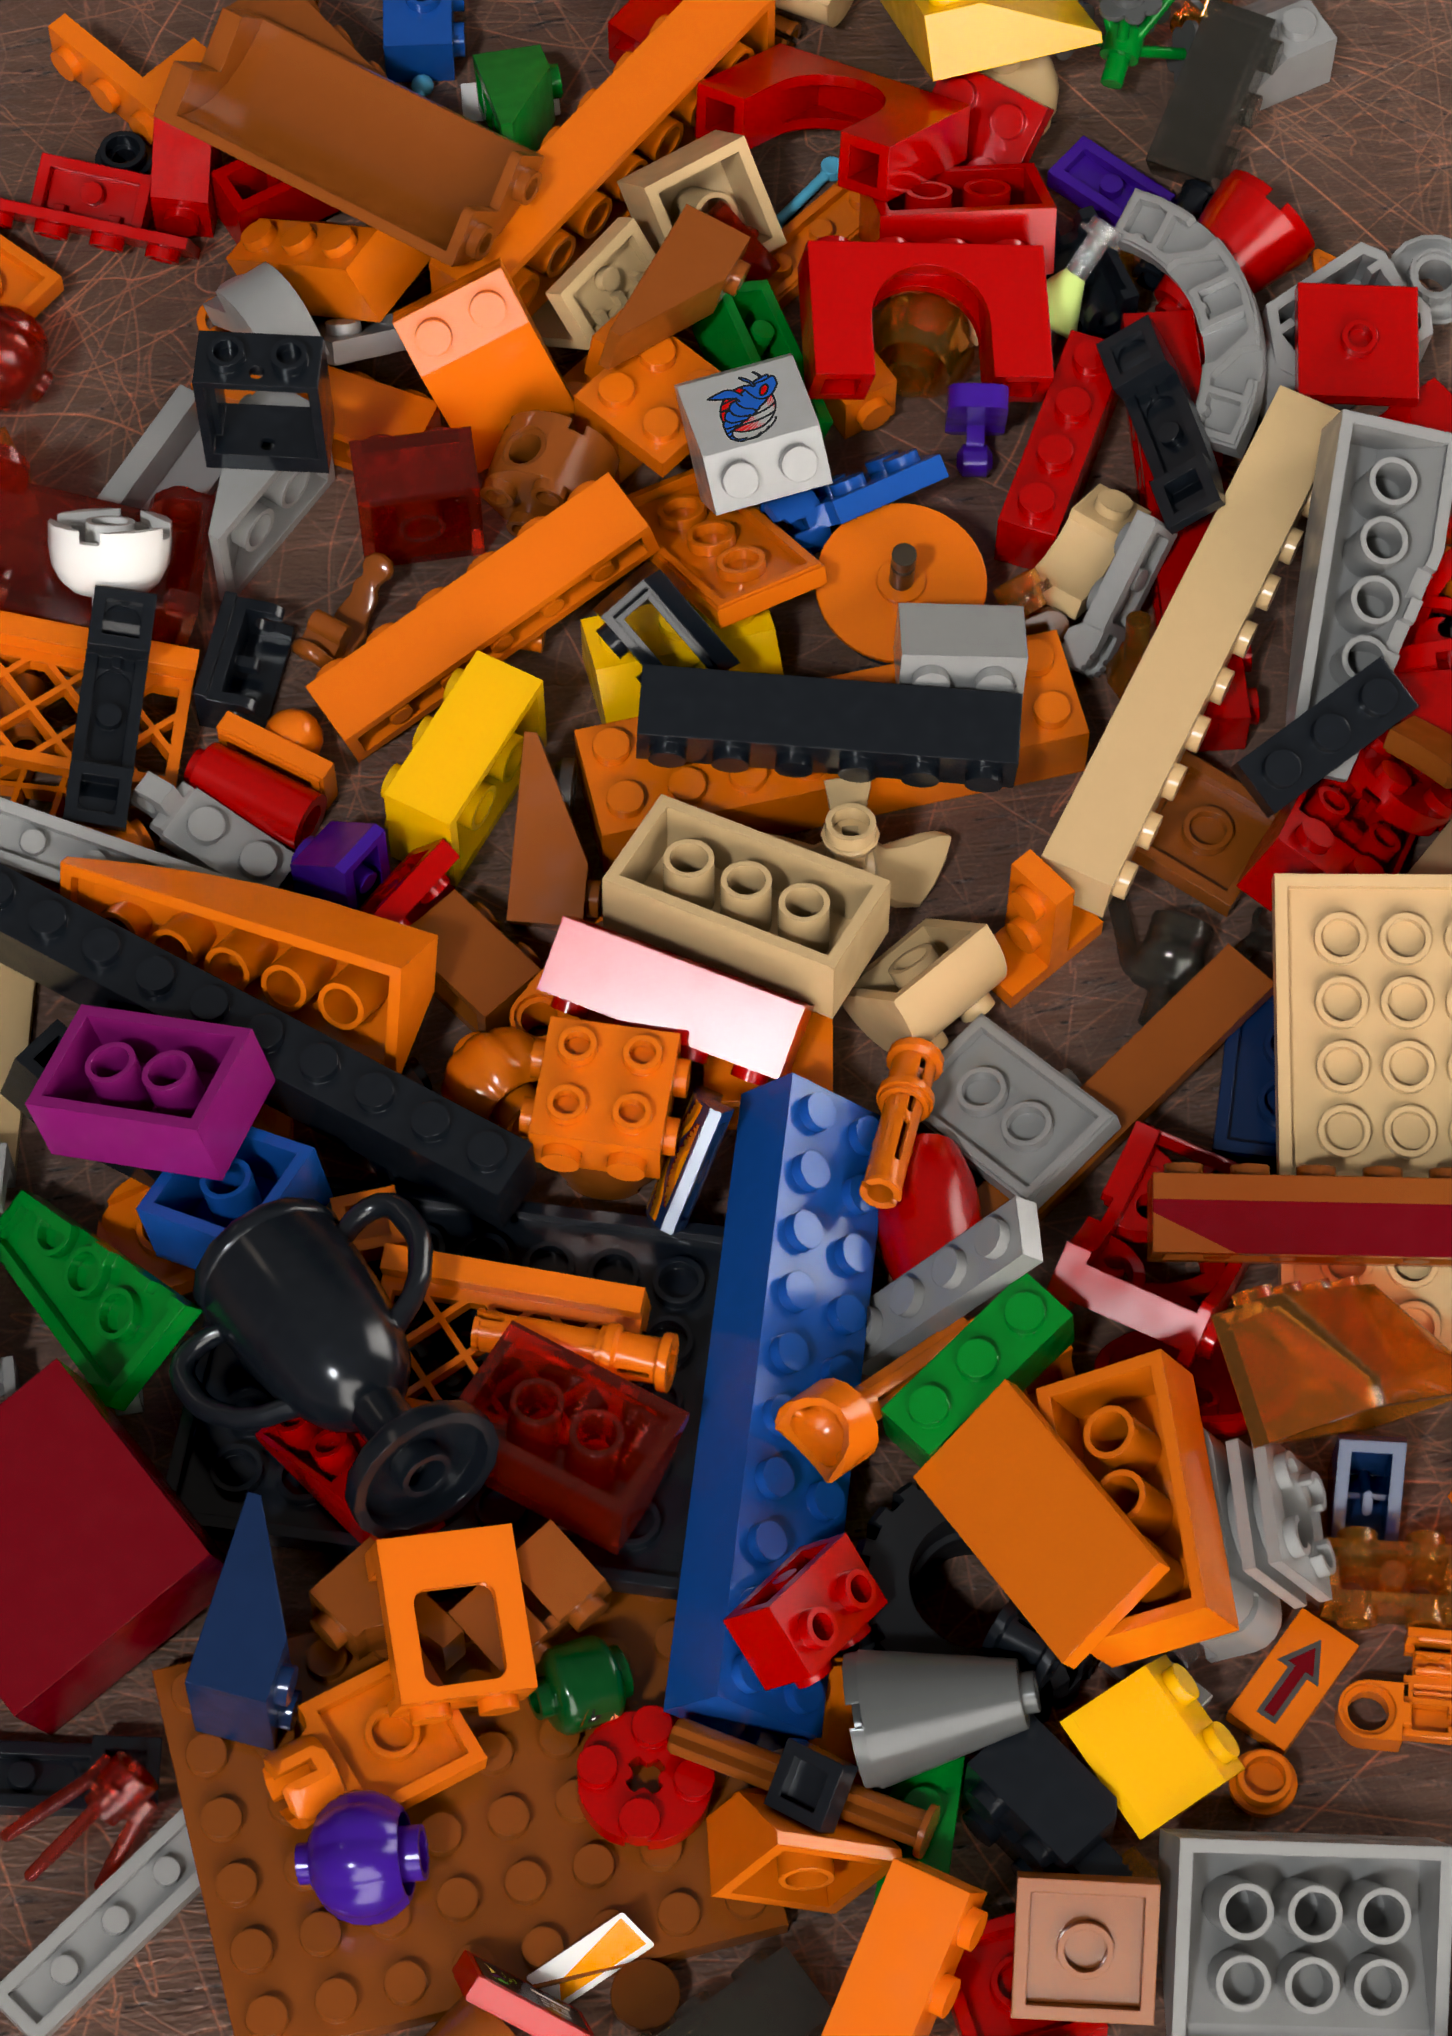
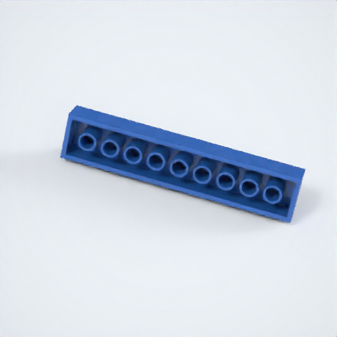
M793 1072L741 1094L663 1709L664 1712L676 1717L690 1719L771 1751L785 1748L788 1738H801L806 1741L822 1738L829 1674L815 1684L803 1689H798L795 1683L765 1691L722 1620L799 1547L843 1534L845 1531L851 1470L833 1483H826L810 1461L775 1429V1419L780 1407L821 1379L835 1378L848 1383L853 1388L861 1383L866 1341L867 1306L870 1305L879 1223L878 1208L870 1206L862 1199L859 1188L864 1180L880 1115Z

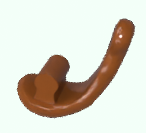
M374 552L365 556L362 564L363 574L356 578L351 594L337 609L334 617L321 609H316L311 614L303 636L296 638L291 644V650L294 654L322 668L334 659L347 657L362 646L367 638L370 620L379 603V589L385 582L392 579L395 572L393 561L386 554Z

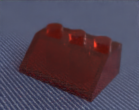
M513 1320L458 1399L464 1400L484 1412L493 1423L500 1441L496 1464L484 1485L549 1520L551 1519L553 1522L615 1555H618L650 1505L690 1414Z

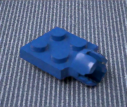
M917 448L901 453L898 450H893L866 461L864 464L868 472L865 474L863 472L846 476L845 473L832 476V484L760 503L759 510L775 524L782 520L787 523L789 530L785 532L808 552L815 554L823 549L825 543L832 535L830 526L846 523L949 477L940 454L919 455Z

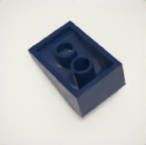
M248 1492L185 1679V1686L195 1731L273 1751L276 1749L282 1729L292 1731L298 1718L297 1708L302 1702V1691L295 1689L299 1668L296 1665H292L290 1660L262 1497L259 1494Z

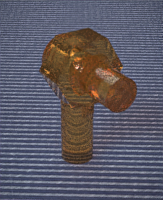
M1133 611L1126 616L1125 641H1122L1116 654L1105 666L1107 682L1120 700L1150 641L1151 617L1143 611Z

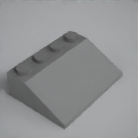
M1160 1828L1158 1878L1161 1883L1159 1938L1166 2036H1448L1452 1943V1845L1431 1837Z

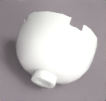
M91 508L57 514V521L51 518L48 520V549L51 565L59 580L74 593L92 597V605L95 585L148 593L160 582L170 563L172 520L162 514L140 510V522H136L132 518L121 516V508Z

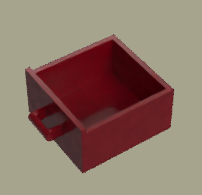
M57 1358L0 1404V1698L14 1717L53 1735L211 1604L226 1559L225 1554L112 1410L105 1406L92 1386Z

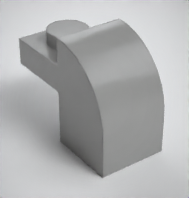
M263 262L245 274L228 279L215 291L217 296L203 304L212 324L231 332L321 336L297 292L286 278L267 262Z

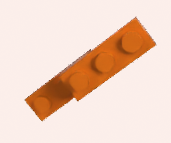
M64 13L48 26L53 51L50 57L57 71L68 81H78L90 91L94 101L102 110L107 113L114 111L129 124L131 130L138 134L149 146L153 144V115L155 107L159 102L173 62H202L207 49L193 37L142 77L67 14Z

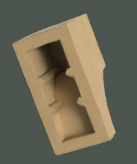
M1099 483L1072 507L1069 517L1057 539L1042 560L1030 571L1023 591L1076 620L1087 610L1086 602L1091 588L1098 579L1105 576L1115 556V541L1123 526L1128 522H1132L1137 510L1151 515V511L1133 502L1125 493L1110 489Z

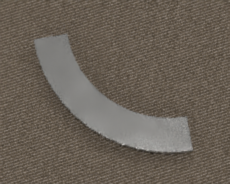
M1135 188L1109 238L1115 248L1134 254L1165 273L1189 300L1203 337L1205 363L1202 365L1200 388L1195 407L1205 428L1212 450L1242 459L1257 423L1266 381V342L1263 321L1256 298L1239 264L1218 237L1216 238L1192 214L1180 206L1160 196Z

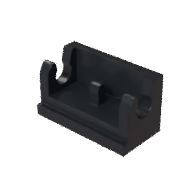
M1093 205L1077 210L1073 219L1074 228L1069 233L1060 236L1056 226L1054 274H1046V279L1065 268L1084 279L1085 286L1077 332L1106 339L1121 330L1122 314L1137 313L1139 293Z
M225 591L193 693L199 726L216 729L225 713L230 711L265 728L267 721L271 718L291 652V644L295 639L294 626L281 623L286 611L283 607L270 602L238 597L237 593Z

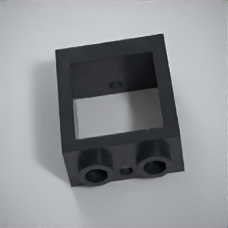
M199 330L192 385L206 466L209 468L329 473L335 418L324 336ZM250 375H263L259 379L250 377ZM224 389L308 393L310 407L226 403ZM265 443H272L275 445L270 450H264L261 448V446Z

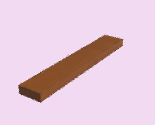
M1229 943L1080 1087L1116 1114L1121 1128L1037 1210L1039 1223L1131 1134L1136 1120L1144 1121L1228 1037L1273 995V981ZM986 1180L977 1188L982 1219L1010 1200Z

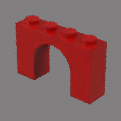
M779 43L698 82L695 138H700L714 130L744 135L749 149H752L780 134L802 129L841 131L837 186L888 202L966 160L970 105Z
M837 235L824 236L817 240H807L797 269L804 381L810 399L865 400L876 375L872 310L881 301L894 294L907 291H924L951 301L970 320L978 339L981 383H995L1008 386L1009 402H1042L1054 379L1044 245H1025L1024 242L1017 239H1003L993 244H967L959 238H944L934 243L908 242L901 237H884L875 242L849 241L847 238Z

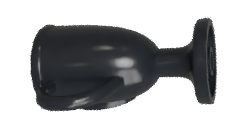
M375 1193L363 1198L352 1206L339 1221L337 1215L331 1209L313 1198L284 1197L260 1204L233 1220L208 1245L195 1269L193 1297L197 1306L203 1310L201 1313L202 1317L210 1325L194 1332L180 1344L172 1356L169 1369L173 1391L194 1417L211 1425L238 1431L271 1427L301 1417L326 1431L359 1433L366 1444L361 1448L348 1471L345 1499L360 1528L377 1538L410 1536L437 1526L459 1512L481 1490L496 1464L500 1441L493 1423L484 1412L464 1400H436L411 1408L405 1400L411 1373V1354L405 1332L423 1303L432 1279L433 1264L431 1232L424 1218L411 1202L396 1193ZM380 1218H387L392 1221L406 1240L408 1248V1274L402 1293L394 1305H392L371 1267L353 1243L357 1235L367 1225ZM227 1343L253 1377L276 1400L257 1406H238L219 1401L207 1392L195 1373L196 1365L206 1353L221 1344Z

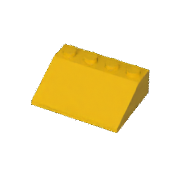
M880 0L933 82L1103 43L1102 32L1078 0Z

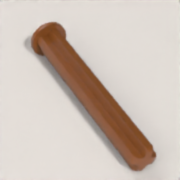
M679 1718L671 1730L667 1750L673 1755L767 1791L782 1756L771 1750L686 1718ZM853 1782L839 1819L912 1846L913 1857L922 1859L935 1833L941 1807L932 1803L928 1810H924L870 1788L866 1789L864 1786Z

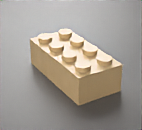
M661 794L602 878L603 927L814 1005L813 1012L833 1019L889 932L891 881Z

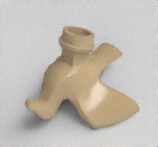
M841 778L824 780L829 812L826 815L821 832V842L812 845L784 836L769 834L890 880V906L894 908L920 907L939 878L946 862L952 839L950 835L944 832L929 831L885 844L879 843L880 832L876 825V817L867 808L871 781L856 783Z

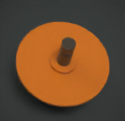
M909 503L886 504L843 523L829 537L818 559L825 565L827 584L815 589L817 603L825 622L845 645L862 657L877 664L888 665L894 663L893 647L898 603L985 604L987 574L977 545L957 522L941 512L925 506Z

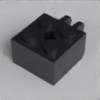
M1029 1714V1729L986 1746L967 1763L961 1808L965 1811L962 1815L963 1821L980 1842L988 1847L996 1843L1014 1861L1011 1864V1869L1016 1878L1017 1871L1132 1877L1133 1871L1129 1870V1864H1123V1858L1110 1846L1117 1818V1798L1033 1714Z

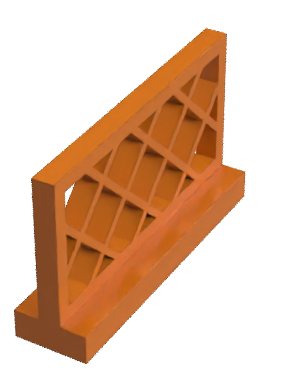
M0 610V686H4L20 707L0 719V765L69 778L72 752L65 744L74 739L76 724L57 734L40 713V710L64 697L75 712L78 713L80 696L75 690L82 685L89 628ZM151 640L143 698L150 693L175 697L177 702L175 713L155 725L143 710L141 711L139 727L143 732L138 735L136 750L152 742L167 761L164 776H157L176 788L193 681L200 650ZM28 669L45 672L56 687L31 701L14 678ZM29 718L46 741L32 750L16 748L3 732ZM172 729L169 744L163 734ZM135 766L131 790H134L146 775V772L138 771Z
M385 1243L379 1267L383 1274L381 1285L393 1305L395 1295L400 1296L408 1274L407 1246ZM433 1251L432 1279L423 1301L434 1317L407 1334L406 1339L410 1349L442 1328L459 1355L426 1376L411 1354V1368L419 1378L418 1382L408 1388L405 1400L411 1408L430 1403V1401L415 1399L426 1391L433 1401L442 1400L434 1386L467 1365L484 1390V1393L470 1401L469 1404L479 1410L490 1403L495 1406L499 1414L482 1411L493 1423L495 1431L617 1453L632 1383L631 1380L616 1378L613 1394H611L604 1382L594 1377L593 1371L585 1370L589 1378L557 1399L539 1373L540 1370L550 1364L519 1358L524 1366L491 1387L473 1361L486 1352L472 1351L471 1347L466 1350L448 1323L471 1308H485L491 1311L503 1312L504 1314L532 1317L584 1328L601 1329L604 1324L609 1325V1323L614 1322L622 1324L624 1331L642 1334L643 1331L646 1332L651 1312V1304L646 1288ZM434 1302L452 1306L440 1312ZM532 1377L550 1404L527 1419L510 1416L499 1397ZM597 1388L609 1405L604 1432L577 1428L564 1409ZM557 1414L564 1425L546 1421Z

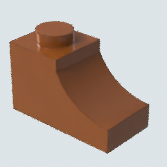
M371 1537L366 1539L309 1590L314 1616L310 1619V1624L315 1632L330 1648L338 1651L344 1646L358 1661L369 1652L387 1649L377 1581L369 1582L365 1553L375 1542ZM426 1592L419 1593L415 1596L414 1608L420 1646L428 1659L447 1671L466 1654L464 1630Z

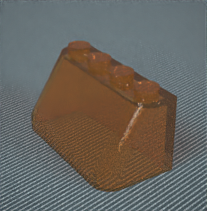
M1358 1275L1345 1277L1333 1282L1330 1281V1278H1324L1304 1285L1301 1284V1281H1294L1272 1288L1271 1284L1256 1286L1232 1295L1235 1307L1211 1316L1254 1449L1371 1430L1452 1401V1351L1377 1285H1361Z

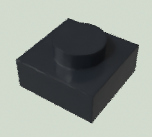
M788 1738L763 1804L818 1832L834 1833L859 1767L804 1739Z

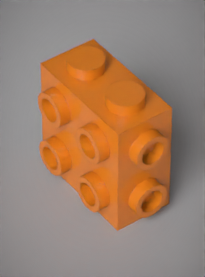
M550 1016L546 1040L536 1038L532 1049L530 1077L539 1078L535 1098L524 1096L519 1119V1136L529 1137V1142L533 1144L535 1162H539L546 1168L558 1172H574L579 1168L604 1171L610 1176L623 1181H639L644 1177L661 1179L664 1157H674L676 1155L677 1139L681 1130V1118L672 1117L675 1097L687 1098L691 1076L692 1060L681 1058L680 1033Z

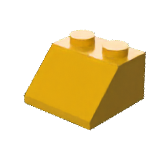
M1166 1654L1144 1665L1060 1721V1724L1099 1781L1117 1798V1807L1140 1840L1178 1817L1245 1770V1767L1238 1759L1240 1750L1233 1735L1222 1723L1211 1720L1197 1700L1200 1693L1192 1676L1180 1664H1172Z

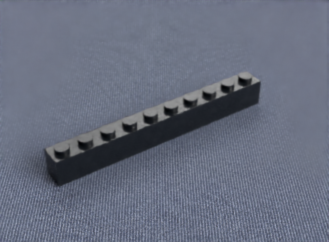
M0 863V963L79 1005L84 1004L252 1028L276 1078L264 1102L266 1105L501 1230L505 1228L536 1182L537 1173L533 1144Z

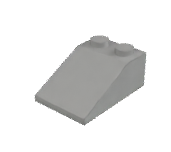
M256 391L253 395L247 394L238 403L310 407L309 400L296 393ZM265 443L261 446V448L264 450H270L275 445L272 443ZM332 453L329 473L221 469L208 532L220 601H222L225 591L237 593V596L242 592L336 480Z

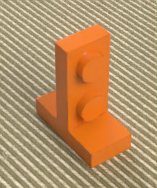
M1031 849L1011 864L1005 926L994 934L1006 960L1007 975L992 991L1010 1008L1014 1007L1101 935L1103 921L1097 915L1073 905L1075 890Z

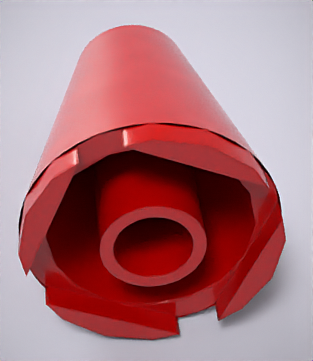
M1235 169L1226 178L1222 179L1197 221L1224 243L1239 264L1255 295L1306 263L1307 259L1312 255L1311 252L1315 249V242L1309 228L1288 202L1279 210L1266 198L1273 188L1249 172ZM1164 274L1154 291L1155 298L1158 301L1155 311L1192 310L1191 304L1182 290ZM1195 317L1196 331H1199L1198 323Z

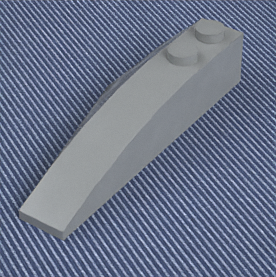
M1342 409L1322 429L1296 598L1285 727L1380 656L1384 658L1394 672L1400 655H1398L1410 626L1414 624L1423 604L1421 600L1432 574L1437 571L1444 554L1452 503V433L1347 409ZM1359 752L1324 778L1343 783L1347 781Z

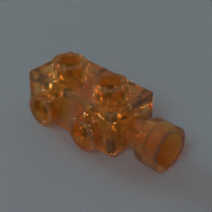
M1351 1526L1340 1529L1337 1532V1538L1326 1537L1329 1539L1335 1554L1336 1572L1334 1575L1329 1576L1333 1600L1319 1602V1619L1337 1621L1339 1627L1349 1630H1368L1376 1627L1378 1624L1405 1625L1406 1630L1408 1626L1442 1630L1452 1628V1544H1446L1445 1535L1436 1531L1419 1530L1406 1534L1405 1542L1378 1540V1533L1374 1529ZM1353 1582L1359 1584L1364 1590L1342 1589L1341 1586ZM1421 1586L1428 1589L1431 1594L1410 1593L1409 1590L1413 1587Z

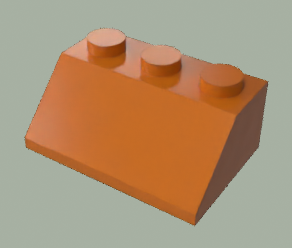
M259 218L242 232L240 242L226 257V260L236 275L245 274L263 262L269 263L291 284L311 316L380 323L428 264L431 256L369 225Z

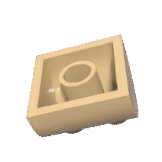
M926 918L864 969L842 1003V1006L857 1026L886 1052H888L892 1043L906 1037L923 1038L932 1042L942 1051L949 1043V1039L943 1031L959 1017L962 1022L968 1023L974 1021L981 1013L985 1015L992 1009L995 1001L989 992L1006 978V960L997 939L987 924Z

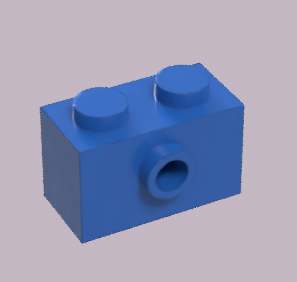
M383 0V49L388 79L394 82H412L415 76L425 74L430 76L432 81L455 80V57H466L465 24L464 22H454V12L465 11V0Z

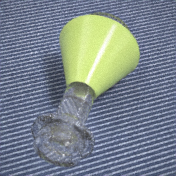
M1096 215L1092 217L1088 224L1084 221L1081 223L1080 226L1088 235L1067 267L1046 279L1052 347L1057 345L1062 336L1068 339L1071 330L1077 331L1085 281L1107 248L1118 252L1122 249L1118 243L1124 234Z

